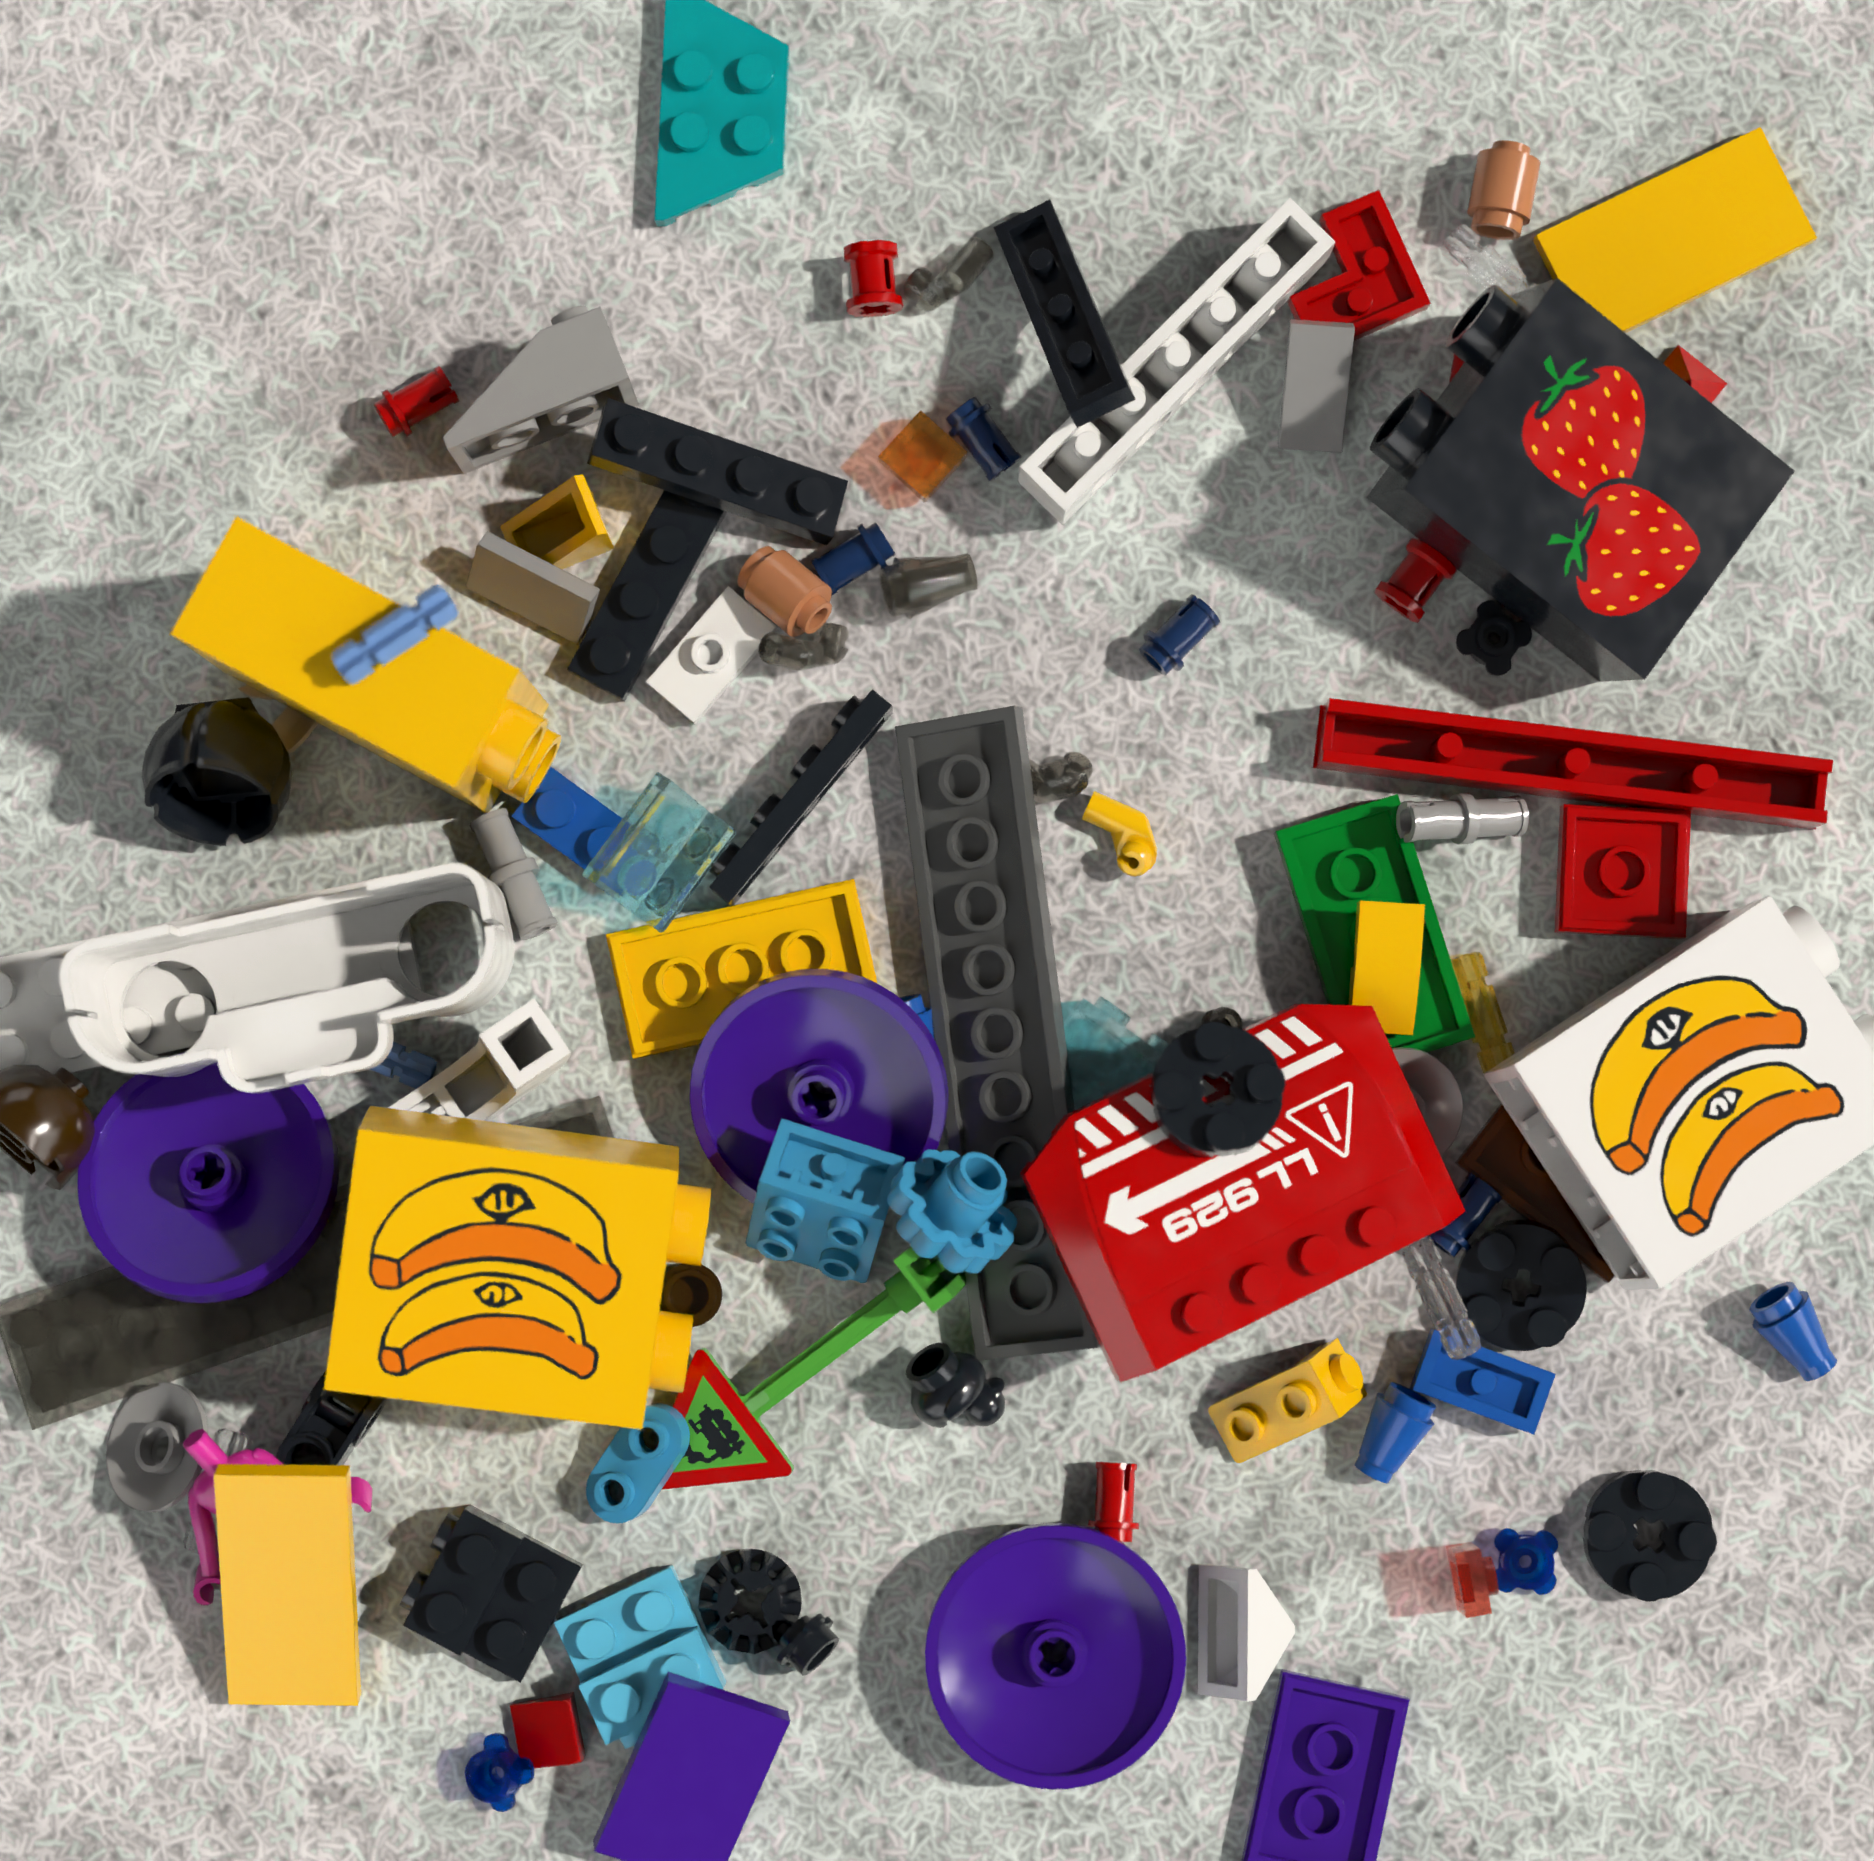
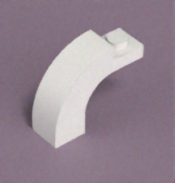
M532 999L479 1034L478 1043L460 1059L388 1108L491 1121L552 1076L568 1061L571 1052L536 1000Z

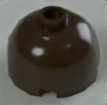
M13 1065L0 1070V1149L31 1175L36 1171L35 1160L45 1170L53 1174L46 1185L52 1189L60 1190L78 1172V1167L89 1152L95 1134L93 1115L83 1102L89 1095L88 1089L77 1077L62 1067L54 1075L38 1065Z

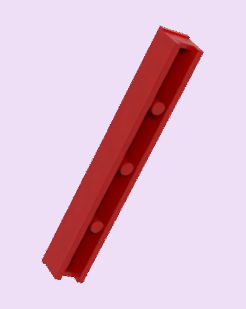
M1329 698L1324 705L1319 707L1312 768L1633 808L1691 811V815L1815 830L1816 827L1827 823L1828 811L1824 810L1827 779L1828 774L1832 773L1833 760Z

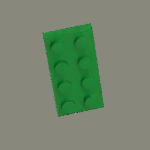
M1398 794L1276 831L1274 837L1327 1004L1349 1005L1351 967H1354L1357 902L1361 900L1425 904L1420 978L1413 1035H1385L1391 1048L1405 1047L1424 1052H1430L1475 1038L1414 843H1405L1404 838H1400L1397 831L1396 814L1401 804Z

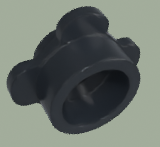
M1488 600L1482 602L1477 607V618L1470 628L1458 633L1456 647L1461 654L1471 655L1475 661L1485 665V669L1490 675L1501 676L1511 669V658L1519 647H1525L1530 643L1532 630L1528 623L1524 621L1516 622L1504 614L1499 602ZM1494 632L1499 635L1500 640L1497 644L1489 642L1488 635Z
M821 1613L812 1619L807 1615L798 1619L782 1636L780 1644L784 1648L777 1656L776 1661L780 1665L785 1664L788 1668L794 1667L802 1676L814 1671L826 1660L839 1642V1638L830 1630L833 1621L829 1617L825 1618Z

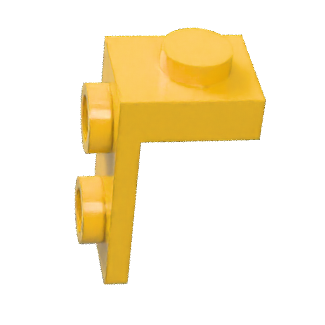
M1336 1338L1315 1348L1294 1366L1215 1402L1208 1408V1413L1233 1460L1236 1463H1242L1341 1418L1365 1398L1368 1393L1363 1386V1376L1358 1363L1350 1354L1344 1351L1339 1339Z

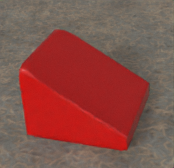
M574 1692L510 1705L521 1770L582 1763L586 1754Z

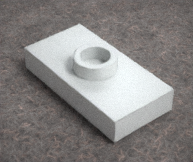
M728 586L649 677L646 683L696 725L777 631V627Z

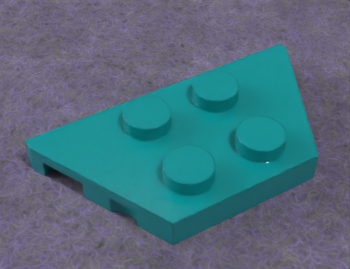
M665 0L655 200L656 226L666 227L675 223V218L709 203L711 206H714L734 197L741 189L748 186L757 187L784 175L789 45L706 0Z

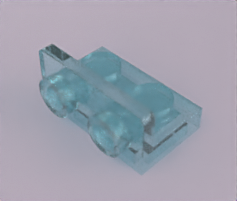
M657 772L581 875L627 911L658 932H663L683 909L686 901L734 838L736 830L727 822L705 809L672 780Z
M1101 996L1094 1005L1083 998L1064 1024L1072 1088L1092 1102L1153 1073L1161 1054L1169 1045V1043L1153 1033L1145 1042L1129 1031L1125 1026L1131 1017Z

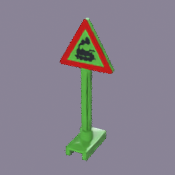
M909 1246L893 1260L900 1271L884 1282L886 1289L747 1394H741L706 1348L698 1349L686 1373L683 1393L678 1392L673 1407L683 1415L690 1431L689 1446L662 1490L789 1476L793 1472L794 1466L762 1424L761 1415L901 1310L908 1314L924 1302L932 1313L952 1300L966 1285L964 1273L959 1272L946 1282L940 1275L944 1267L937 1259L931 1263L928 1258L917 1255L912 1247Z

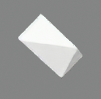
M1199 1564L1198 1694L1247 1702L1255 1701L1294 1636L1295 1625L1257 1569L1217 1564Z

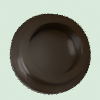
M679 1264L669 1270L664 1276L660 1302L661 1310L693 1315L692 1327L705 1324L715 1316L721 1306L723 1296L721 1283L716 1274L705 1265Z

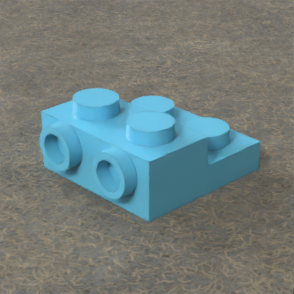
M673 1565L573 1611L554 1622L581 1681L578 1685L605 1745L620 1739L624 1749L635 1746L667 1672L720 1689H724L726 1685L725 1677Z

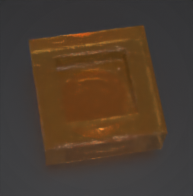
M920 410L878 456V461L926 503L967 458L968 452Z

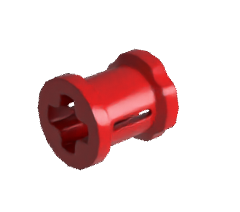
M886 240L859 241L843 248L844 261L850 264L852 298L846 302L847 313L856 317L887 316L903 309V298L896 294L893 260L898 258L897 243Z
M1411 538L1405 546L1408 552L1406 557L1387 582L1381 581L1378 584L1374 593L1402 616L1418 623L1425 614L1423 607L1444 579L1451 580L1455 576L1457 569L1436 549L1421 540Z

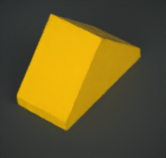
M583 474L572 476L500 526L507 542L560 569H565L615 549L593 493Z

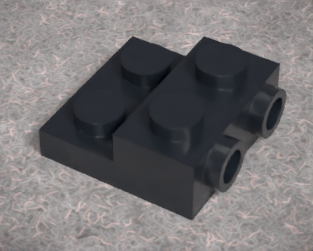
M469 1505L463 1510L459 1518L448 1513L437 1531L430 1548L440 1552V1555L429 1576L418 1571L408 1586L400 1603V1606L410 1611L403 1626L459 1656L464 1652L521 1683L583 1564L484 1511Z

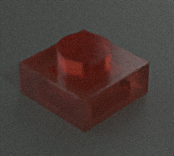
M1472 1542L1446 1546L1457 1610L1466 1618L1492 1614L1489 1596L1498 1595L1499 1593L1497 1574L1492 1557H1482L1481 1549Z

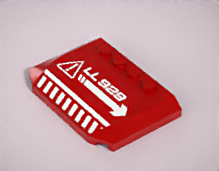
M1293 1004L1242 1029L1254 1035L1266 1045L1275 1057L1277 1065L1285 1077L1282 1109L1276 1123L1267 1136L1247 1152L1227 1156L1213 1155L1211 1158L1190 1154L1175 1145L1167 1138L1157 1124L1153 1111L1154 1104L1151 1098L1153 1074L1151 1073L1064 1115L1051 1133L1053 1135L1032 1162H1028L1020 1172L1021 1177L1115 1380L1124 1382L1159 1370L1446 1227L1465 1212V1208L1373 1006ZM1207 1076L1200 1081L1206 1088V1093L1202 1100L1207 1105L1212 1107L1219 1100L1230 1105L1234 1101V1097L1228 1091L1231 1083L1226 1078L1220 1076L1214 1080Z

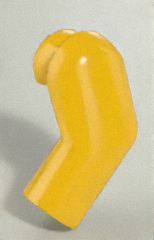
M1094 791L1081 820L1111 833L1117 856V865L1123 873L1133 877L1145 874L1153 867L1157 857V847L1147 816L1137 809Z

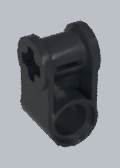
M325 1371L307 1397L301 1409V1414L279 1446L275 1457L284 1465H294V1454L301 1444L309 1442L316 1445L322 1451L324 1465H344L354 1448L360 1444L381 1413L387 1398L324 1390ZM333 1397L341 1403L348 1406L349 1408L353 1409L355 1411V1414L350 1410L346 1409L345 1407H343L342 1405L335 1402L333 1400Z

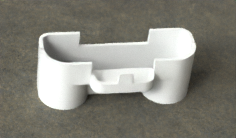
M448 863L365 881L366 886L232 916L181 927L166 924L83 942L73 947L63 958L59 970V980L65 1010L85 1014L87 1017L76 1015L67 1017L72 1034L80 1047L91 1058L108 1068L128 1073L178 1077L197 1072L211 1063L218 1062L220 1072L226 1082L235 1089L244 1092H268L372 1069L381 1064L391 1051L393 1045L391 1024L432 1015L454 1017L468 1014L486 1005L499 993L509 977L514 960V939L506 900L501 889L476 870L464 864ZM455 902L472 908L488 925L484 927L485 949L481 963L472 978L454 993L445 997H437L417 988L405 974L399 955L400 940L407 923L420 910L436 903ZM164 962H180L195 968L207 979L216 998L217 1011L215 1015L208 1016L201 1036L188 1051L181 1055L160 1057L145 1051L131 1038L123 1017L124 999L133 980L147 968Z

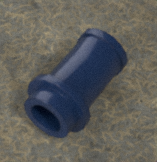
M973 397L952 412L945 420L952 428L948 432L951 439L956 436L959 437L990 482L998 477L1001 471H1006L1013 466L1022 456L1019 452L1015 451L988 414L992 409L989 403L982 406L978 399Z
M876 522L867 528L861 523L857 526L859 533L819 558L815 557L811 560L822 581L831 587L832 595L878 565L884 570L888 567L885 561L896 555Z
M1191 594L1186 599L1187 601L1155 633L1147 631L1143 635L1146 642L1139 648V651L1145 660L1162 675L1166 676L1172 669L1180 671L1184 667L1182 659L1213 628L1220 624V620L1215 612L1202 599H1197L1194 594Z
M1472 1173L1465 1177L1466 1180L1457 1190L1465 1212L1446 1227L1426 1236L1430 1242L1452 1258H1455L1461 1249L1467 1251L1471 1247L1467 1241L1493 1207L1502 1200V1196Z

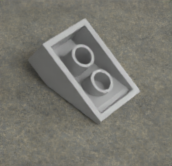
M576 306L555 315L551 319L552 326L541 329L443 436V440L448 451L464 474L598 422L603 406L608 398L634 407L639 406L601 306L588 311L586 306Z

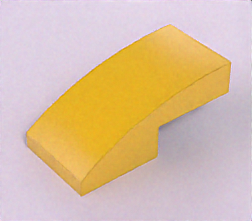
M1360 900L1357 902L1354 967H1351L1349 1005L1373 1006L1385 1034L1412 1036L1420 978L1425 904Z

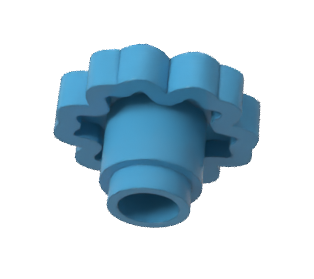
M928 1149L923 1152L916 1162H906L892 1179L887 1203L893 1211L902 1216L896 1225L897 1232L905 1241L910 1243L912 1249L920 1257L933 1258L938 1256L941 1264L953 1273L963 1271L979 1273L990 1260L999 1259L1014 1240L1013 1231L1017 1226V1218L1009 1209L1003 1206L1008 1197L1005 1189L1007 1183L1006 1175L1002 1167L990 1156L980 1152H970L960 1156L952 1150L940 1152Z

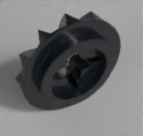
M742 1549L720 1558L709 1569L701 1584L698 1609L707 1633L713 1636L727 1650L755 1655L780 1645V1640L784 1633L799 1619L802 1595L794 1572L782 1559L764 1550ZM735 1578L740 1586L744 1585L750 1592L756 1591L759 1588L763 1590L769 1584L774 1587L767 1592V1597L761 1603V1609L764 1612L763 1618L767 1622L766 1625H763L759 1618L755 1619L749 1612L742 1614L740 1617L735 1615L729 1620L727 1615L733 1611V1607L739 1600L738 1594L735 1591L737 1587L732 1579Z

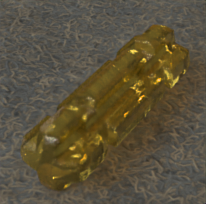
M1470 952L1451 959L1475 1034V1038H1472L1473 1044L1479 1043L1481 1049L1476 1054L1482 1072L1486 1073L1515 1052L1512 1043H1506L1503 1035L1508 1033L1493 985L1487 986L1484 978L1489 973L1483 955L1480 952Z

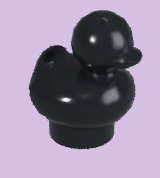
M934 1343L920 1350L911 1359L906 1368V1377L912 1383V1408L916 1415L930 1426L943 1428L947 1425V1421L953 1420L964 1413L966 1419L972 1424L984 1427L997 1422L1005 1411V1398L1002 1394L1005 1384L1003 1379L993 1377L986 1380V1372L982 1363L969 1353L953 1352L945 1343Z

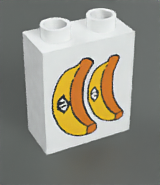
M1770 895L1729 911L1483 1074L1624 1290L1663 1288L1874 1145V1016L1863 1014L1853 1021L1825 979L1839 969L1837 951L1819 922L1809 912L1799 906H1792L1782 913Z

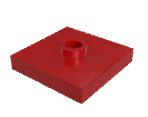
M1572 804L1561 805L1559 813L1554 933L1664 939L1686 938L1691 811Z

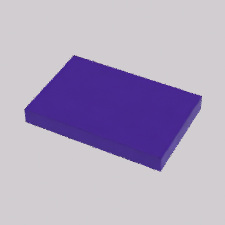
M1281 1669L1241 1861H1376L1410 1701L1409 1698Z
M667 1672L593 1839L594 1852L622 1861H728L790 1724L788 1711Z

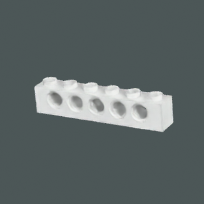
M1289 198L1121 365L1136 400L1078 428L1072 418L1069 417L1020 466L1018 482L1050 514L1064 525L1288 301L1289 297L1294 295L1328 261L1335 241L1302 208Z

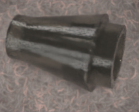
M968 553L957 556L894 558L893 565L881 567L879 572L883 598L892 617L905 614L908 619H912L963 593L977 590L976 570Z

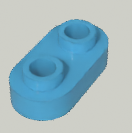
M660 1403L648 1405L645 1408L643 1430L626 1427L619 1429L590 1473L586 1484L588 1503L598 1517L610 1523H625L643 1515L650 1508L689 1446V1427L685 1418L677 1409ZM647 1427L652 1428L658 1434L659 1444L656 1450L648 1448L644 1443L643 1433ZM612 1480L618 1481L623 1486L624 1498L621 1502L615 1501L609 1494V1484Z

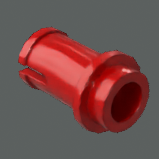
M438 365L433 368V371L392 394L387 389L382 391L383 399L374 403V407L392 437L401 432L409 436L413 434L410 427L447 406L458 403L459 398L456 392L450 388L452 386L450 381Z
M1096 1462L1095 1520H1088V1527H1094L1095 1530L1105 1533L1120 1542H1132L1133 1529H1139V1523L1133 1522L1135 1470H1137V1464Z

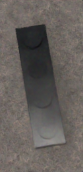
M1049 199L993 227L1068 413L1076 427L1078 428L1136 400L1051 200Z
M608 398L603 406L587 461L589 465L826 546L834 537L848 484L847 480L611 398Z
M665 490L663 491L567 668L569 673L625 702L727 511Z
M873 689L863 701L855 695L847 701L831 722V725L838 730L837 733L822 750L813 744L804 753L790 773L798 780L781 799L775 793L770 795L750 820V823L757 829L742 848L732 842L712 865L709 872L716 879L709 888L729 906H734L893 714L892 705Z

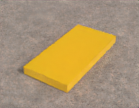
M1759 127L1536 234L1533 242L1552 280L1555 278L1561 280L1618 328L1627 333L1812 244L1817 239V236L1762 128Z
M854 879L605 934L633 1059L700 1045L715 1019L733 999L760 981L781 973L802 969H832L852 973L877 983Z
M218 1464L214 1473L228 1704L358 1706L361 1696L350 1465Z

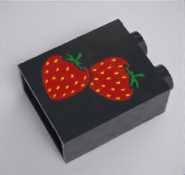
M1558 278L1516 293L1513 297H1510L1494 284L1479 295L1453 327L1445 342V347L1465 363L1438 400L1435 401L1420 388L1415 389L1393 410L1375 435L1370 445V451L1386 462L1389 467L1366 498L1419 540L1444 555L1457 570L1519 619L1528 623L1533 630L1600 682L1645 680L1795 470Z

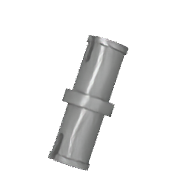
M1469 793L1452 795L1448 801H1404L1399 805L1396 814L1397 831L1399 837L1404 838L1405 843L1415 842L1416 840L1451 839L1457 845L1470 844L1477 837L1523 836L1529 825V809L1524 799L1521 800L1519 795L1507 798L1475 799Z
M497 809L473 820L469 826L472 832L475 833L492 872L488 879L494 882L503 892L508 910L518 929L520 940L537 937L556 927L558 922L553 917L535 877L539 872V868L533 857H526L509 819L507 809Z

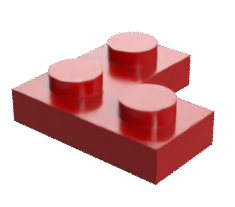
M1376 190L1321 215L1319 222L1322 229L1335 241L1332 251L1342 274L1291 295L1287 303L1295 320L1353 323L1355 327L1354 341L1428 309L1431 302L1380 190Z

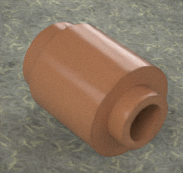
M1500 140L1494 142L1492 148L1481 150L1478 153L1467 210L1468 215L1472 217L1471 230L1474 233L1492 239L1514 240L1521 236L1522 226L1529 224L1541 165L1539 159L1530 155V147L1515 141Z
M770 546L762 547L748 558L740 570L738 585L744 590L745 599L789 636L797 637L804 633L812 634L820 629L830 616L832 611V605L830 604L832 596L831 587L787 551H775Z

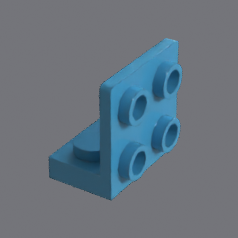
M781 1118L759 1180L745 1244L750 1248L757 1249L762 1255L772 1260H791L819 1269L824 1275L835 1280H854L866 1283L890 1207L887 1203V1197L891 1191V1182L903 1167L905 1157Z

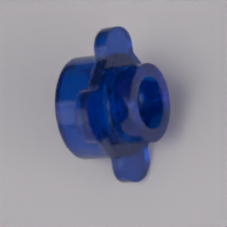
M1512 1528L1500 1530L1494 1538V1546L1499 1551L1498 1568L1492 1573L1494 1585L1505 1593L1512 1592L1515 1588L1534 1590L1539 1595L1551 1592L1557 1582L1556 1576L1553 1574L1555 1567L1553 1554L1558 1549V1541L1555 1536L1546 1530H1539L1534 1535L1518 1534ZM1523 1555H1528L1531 1559L1528 1567H1521L1519 1564V1559Z
M493 1733L485 1737L483 1741L484 1750L474 1754L465 1767V1779L470 1792L475 1798L482 1802L490 1803L491 1807L498 1812H505L515 1806L516 1793L522 1785L528 1784L533 1780L535 1770L529 1758L520 1757L509 1747V1740L504 1734ZM497 1766L503 1770L502 1778L497 1773Z

